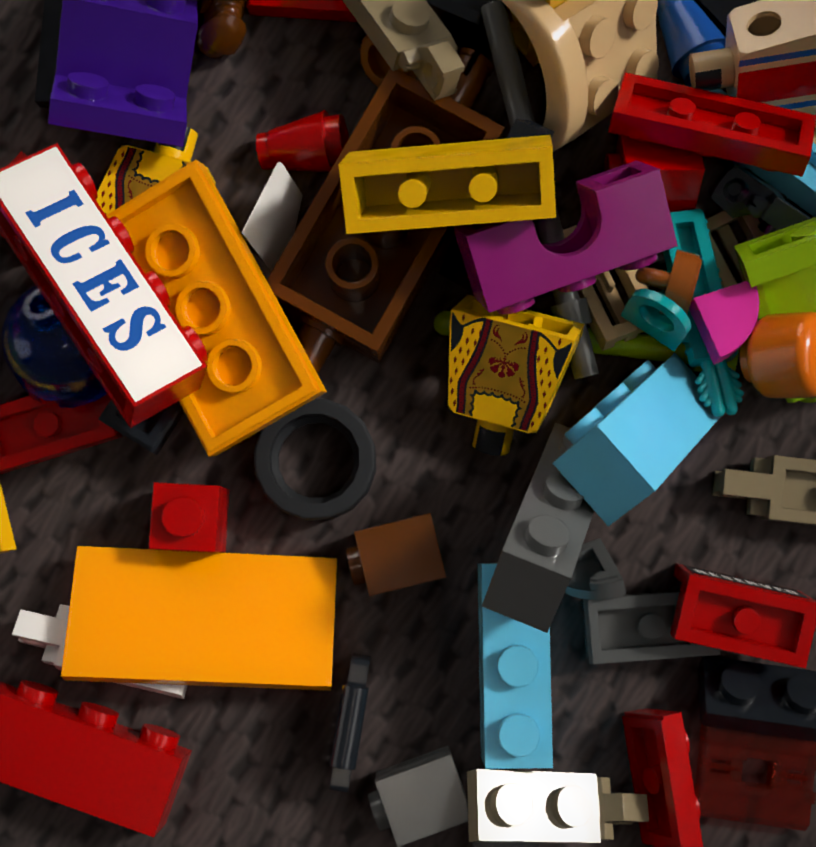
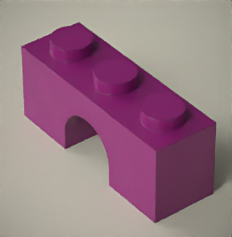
M636 160L576 181L581 201V217L575 230L559 242L541 243L537 237L533 220L453 226L474 298L488 313L497 310L498 314H512L531 307L535 303L534 297L556 289L560 292L578 291L593 285L597 280L596 275L617 267L624 271L636 270L656 262L658 259L657 253L678 246L660 169Z

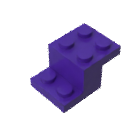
M62 0L56 72L50 97L48 124L183 147L187 126L186 98L198 27L197 0Z

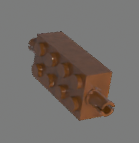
M463 47L457 53L465 68L461 72L456 93L435 101L420 81L400 70L392 71L391 68L389 69L267 279L283 311L296 317L298 323L302 325L297 337L317 374H319L335 345L341 347L344 344L371 360L380 363L454 232L453 226L346 234L338 164L349 152L502 139L505 127L470 109L487 78L494 71L491 61L481 53L473 66V62H471L475 53L473 49Z

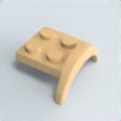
M501 0L523 26L537 54L546 89V115L543 126L554 131L551 139L553 152L573 141L613 113L625 72L657 79L659 67L656 35L658 0H567L554 9L545 0Z

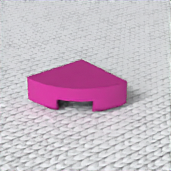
M748 281L695 297L691 301L689 311L714 365L734 354L755 327L759 313V294L757 286L751 288Z

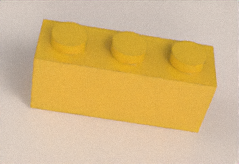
M550 135L349 152L338 164L346 234L556 218L553 146Z

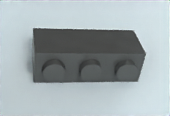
M558 423L554 424L482 603V607L546 633L551 626L571 580L594 513L591 506L583 499L584 497L576 491L552 464L572 445L564 435L570 428Z

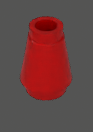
M322 110L270 129L268 132L257 133L256 151L261 168L264 171L275 168L278 162H281L287 171L330 172L349 139L344 116L342 114L329 115L326 110Z

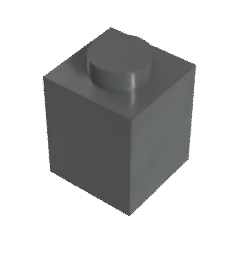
M449 745L376 772L375 784L377 790L368 793L370 806L378 829L382 832L391 828L397 847L468 822V798Z

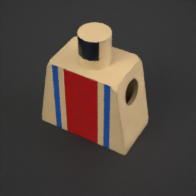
M759 0L734 8L727 15L725 48L691 53L689 55L691 86L706 91L726 88L729 96L816 115V0Z

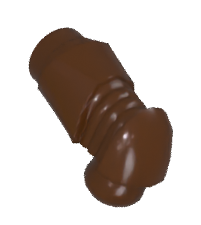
M247 0L201 1L200 13H203L205 19L203 20L204 24L198 29L196 43L204 55L216 59L221 58L223 55H233L236 53L247 31L245 23L241 20Z

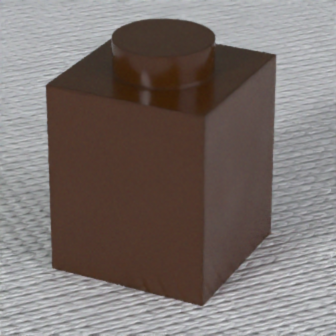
M431 513L355 531L354 535L357 545L346 548L354 585L366 583L369 596L446 578Z

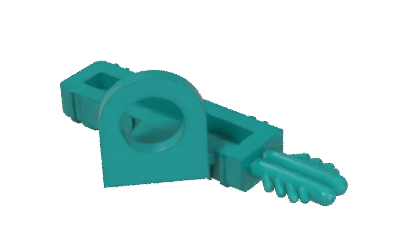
M701 209L670 212L678 246L663 251L667 272L671 271L677 249L698 254L700 259H702V264L693 298L723 289L721 285L722 278L719 277L720 270L717 268L709 236L710 229L707 228L708 221L705 219L704 212ZM649 289L636 290L628 300L620 316L674 352L681 343L684 344L686 349L684 352L688 358L689 366H701L702 368L701 373L695 380V383L700 385L697 389V392L701 394L699 401L704 402L705 407L710 406L715 417H722L725 412L728 415H735L738 411L737 402L740 403L742 401L744 392L739 389L742 386V383L737 380L740 377L739 373L728 367L727 362L735 358L738 350L729 358L714 365L690 311L686 314L679 305L664 296L665 290L659 292Z

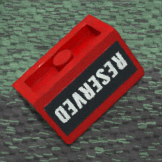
M676 563L673 576L682 584L670 631L674 639L806 669L816 628V600L799 590Z

